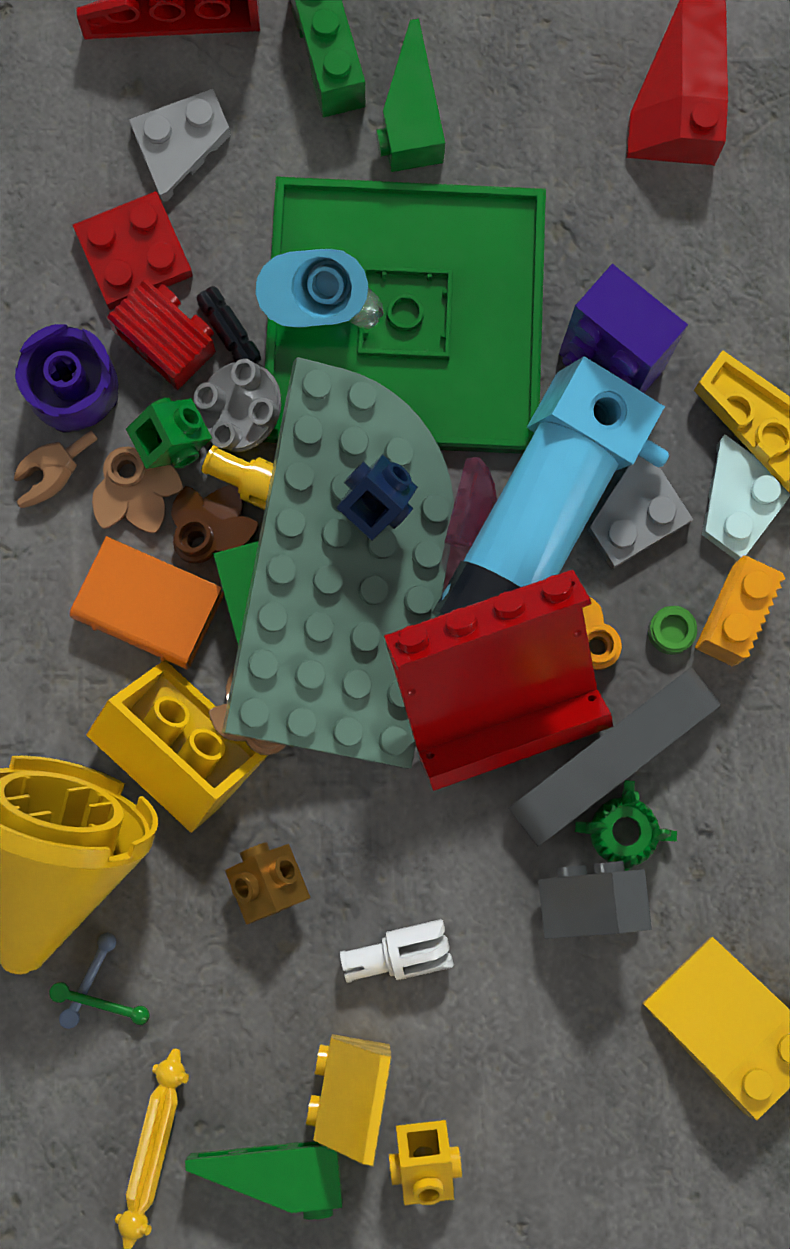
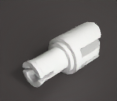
M439 919L387 931L386 937L382 938V943L349 951H340L343 971H346L344 973L346 982L349 983L352 980L389 972L391 977L395 976L396 980L452 968L454 966L453 959L450 953H447L450 948L448 939L443 935L445 931L443 920Z

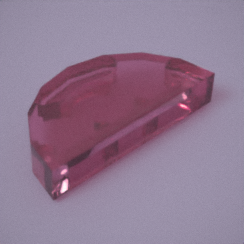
M480 457L466 458L444 542L454 547L472 546L497 501L494 480L489 468Z

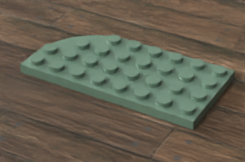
M300 357L293 361L222 733L411 769L416 744L384 635L436 617L432 612L443 592L453 534L454 498L447 465L438 444L424 422L395 393L361 374ZM383 454L391 462L401 465L409 473L412 482L418 488L408 502L413 507V510L405 520L395 529L388 525L376 538L371 540L336 507L350 489L344 484L348 476L363 461L370 467Z

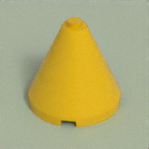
M12 756L9 768H0V964L4 970L20 975L40 968L150 851L158 827V817L153 806L145 797H139L136 805L121 795L124 783L100 771L67 761L36 756Z

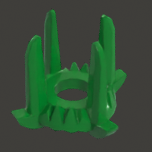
M624 780L622 796L602 804L595 812L591 822H575V832L590 834L592 845L597 853L607 862L623 861L624 871H629L635 865L646 861L656 850L659 841H677V831L660 828L653 811L646 804L639 801V792L634 791L635 781ZM623 817L634 820L639 827L637 841L629 846L619 844L613 837V825L618 819Z

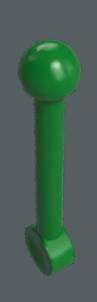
M64 982L53 984L49 991L50 998L56 1003L64 1002L67 999L129 1017L136 1025H143L150 1018L149 1010L144 1006L131 1008L70 990L69 986Z

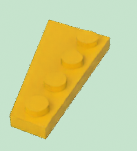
M722 350L699 381L694 391L790 493V396Z

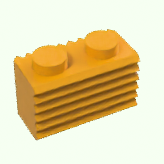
M743 555L732 566L695 648L730 666L738 665L750 657L749 651L754 648L753 642L758 639L757 634L762 631L761 625L766 622L765 617L770 614L769 608L774 605L772 600L778 597L776 592L782 588L780 583L785 580L784 574L751 557Z

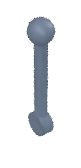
M107 932L98 937L97 945L99 948L77 992L87 995L107 952L112 951L116 947L117 942L113 934ZM72 1001L70 1007L62 1011L59 1016V1022L62 1027L71 1029L79 1023L80 1014L78 1011L82 1005L81 1003Z

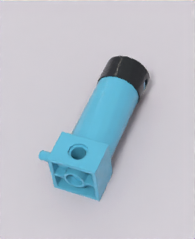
M585 356L557 372L526 427L535 432L464 561H460L432 613L438 617L455 609L464 608L498 596L501 593L530 585L553 575H558L614 472L633 465L638 456L658 468L662 467L668 460V451L648 440L665 406Z

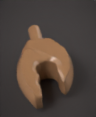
M90 430L66 449L60 442H54L40 446L25 456L15 471L14 480H24L40 470L43 471L44 477L40 483L33 485L29 492L17 500V505L20 508L33 506L52 498L61 491L77 467V463L73 458L98 440L94 432Z

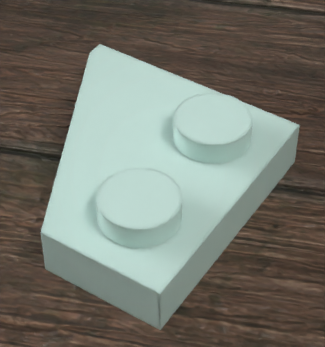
M724 434L716 447L717 458L714 476L710 483L708 495L710 500L708 511L705 514L702 536L738 561L743 555H747L789 499L790 493L753 454Z

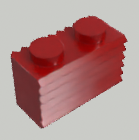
M145 279L142 280L140 286L135 287L134 291L129 293L126 299L122 300L120 305L115 307L113 312L109 313L107 319L116 335L126 342L129 347L139 354L176 390H179L216 353L213 340L211 339L214 332L199 316L194 315L189 319L180 311L178 307L181 305V302L168 287L161 284L156 289Z

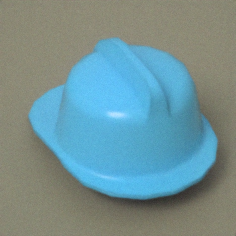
M315 249L293 251L277 255L263 266L257 277L255 294L260 308L267 317L282 326L335 325L349 321L361 311L367 300L368 281L365 271L359 262L342 250Z

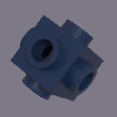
M382 454L370 467L363 461L348 476L344 484L350 489L336 508L367 537L373 540L388 525L393 529L398 527L411 513L413 507L408 502L418 487L412 482L409 473L401 465L391 462Z

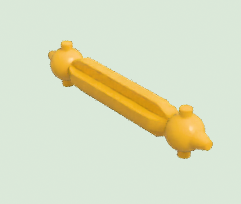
M173 1048L167 1059L163 1060L160 1064H155L152 1072L156 1074L159 1085L150 1096L126 1192L128 1210L123 1214H117L115 1217V1223L118 1224L119 1232L122 1235L123 1249H132L137 1239H140L143 1235H149L152 1227L148 1225L145 1212L154 1201L178 1104L176 1087L182 1083H187L189 1075L185 1073V1068L181 1063L180 1049Z

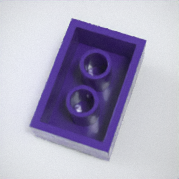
M611 264L575 305L559 355L563 357L562 361L566 367L585 356L645 393L664 371L688 324L614 264Z

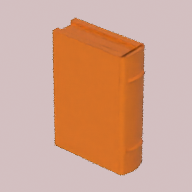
M106 536L70 609V617L90 626L93 631L99 630L153 654L163 662L166 660L187 670L192 665L224 597V592L221 586Z

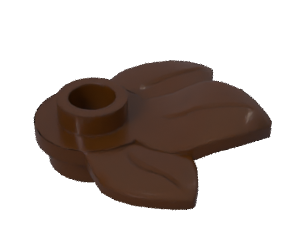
M230 484L202 498L193 488L185 486L177 495L171 508V516L177 526L173 545L176 553L182 560L192 564L203 563L214 556L213 553L251 542L257 533L259 524L254 519L242 516L243 500L240 499L238 487ZM205 537L201 545L195 548L191 547L192 542L196 538Z

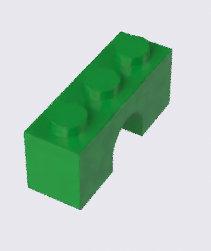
M289 0L299 36L304 38L311 78L322 117L366 107L365 78L342 0Z

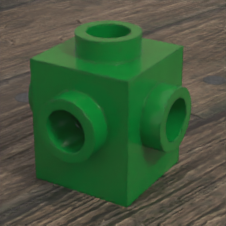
M168 397L159 399L150 404L126 428L146 469L172 464L174 468L178 469L190 465L200 457L198 451L213 439L192 398L172 401Z

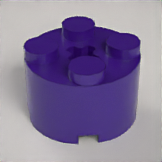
M55 324L38 330L24 342L20 350L21 355L18 365L15 369V379L21 394L36 416L44 423L60 432L68 433L82 430L100 422L110 412L112 407L116 405L119 395L117 373L104 345L92 332L83 328L81 330L68 327L66 324ZM67 374L73 377L68 382H64L62 379Z

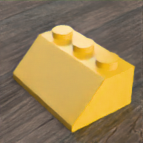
M166 660L160 662L110 698L86 734L88 738L190 833L194 832L211 817L268 756L254 752L246 742L231 741L221 736L212 725L208 713L210 709L216 706Z

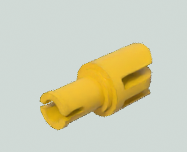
M213 445L203 462L202 473L209 474L238 487L240 499L265 510L274 463L258 457L256 460L252 459L249 463Z

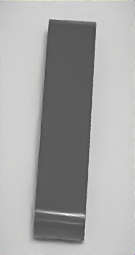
M690 667L508 809L534 843L540 846L711 714L721 703L694 669Z

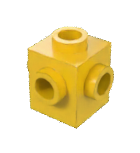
M446 1120L396 1125L399 1153L389 1154L392 1185L402 1184L404 1205H433L440 1201L454 1200L453 1178H462L459 1146L449 1147Z

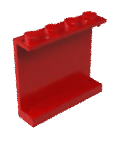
M573 569L384 635L417 752L433 791L614 727L611 712L597 689L583 614V607L592 605L591 598Z

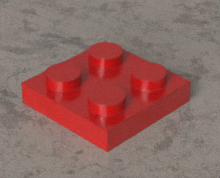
M157 191L73 224L109 311L120 305L122 300L126 299L129 293L134 291L135 287L140 286L142 280L147 279L157 289L161 284L169 287L193 277L191 267Z

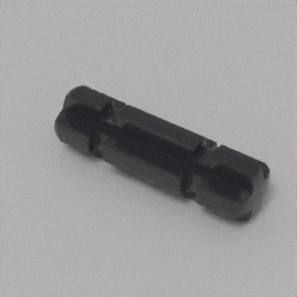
M212 286L199 293L196 297L198 306L206 317L209 316L210 324L227 350L232 351L231 354L234 361L248 359L258 364L261 361L259 350L252 340L248 341V333L230 306L226 305L225 298L219 289Z

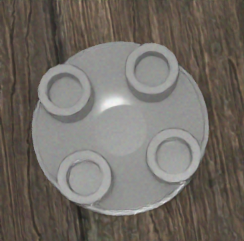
M240 359L237 362L220 368L207 382L200 384L194 392V403L198 407V411L213 438L209 442L224 451L242 452L256 447L270 435L279 419L281 393L277 381L267 369L248 359Z

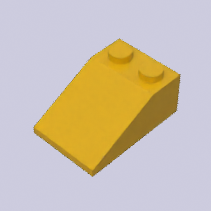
M710 937L642 1004L745 1115L757 1121L790 1089V1009L714 937Z
M332 1034L330 1046L321 1044L319 1046L315 1075L324 1076L321 1096L311 1095L306 1125L315 1127L314 1141L365 1165L373 1166L391 1061L390 1044Z

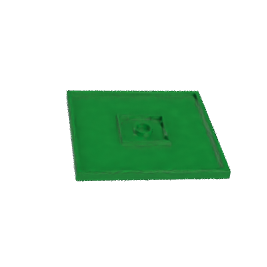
M276 176L271 259L277 255L293 251L315 249L342 250L354 257L364 269L368 281L367 300L361 311L349 321L339 324L288 327L282 326L268 318L265 369L273 375L278 383L281 393V411L273 431L263 442L278 443L293 361L300 357L361 374L383 385L407 403L421 418L440 450L523 454L535 433L526 427L540 404L546 189Z

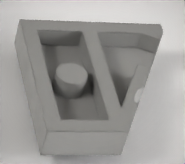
M213 88L129 119L162 203L168 201L174 195L173 189L188 173L193 175L205 163L206 156L210 152L216 151L231 136L228 123Z
M638 456L634 464L628 466L589 527L588 533L613 570L689 525L693 518L661 468Z

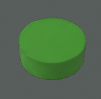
M664 607L649 622V640L662 653L670 655L679 654L689 648L695 641L697 636L696 620L688 610L682 607Z

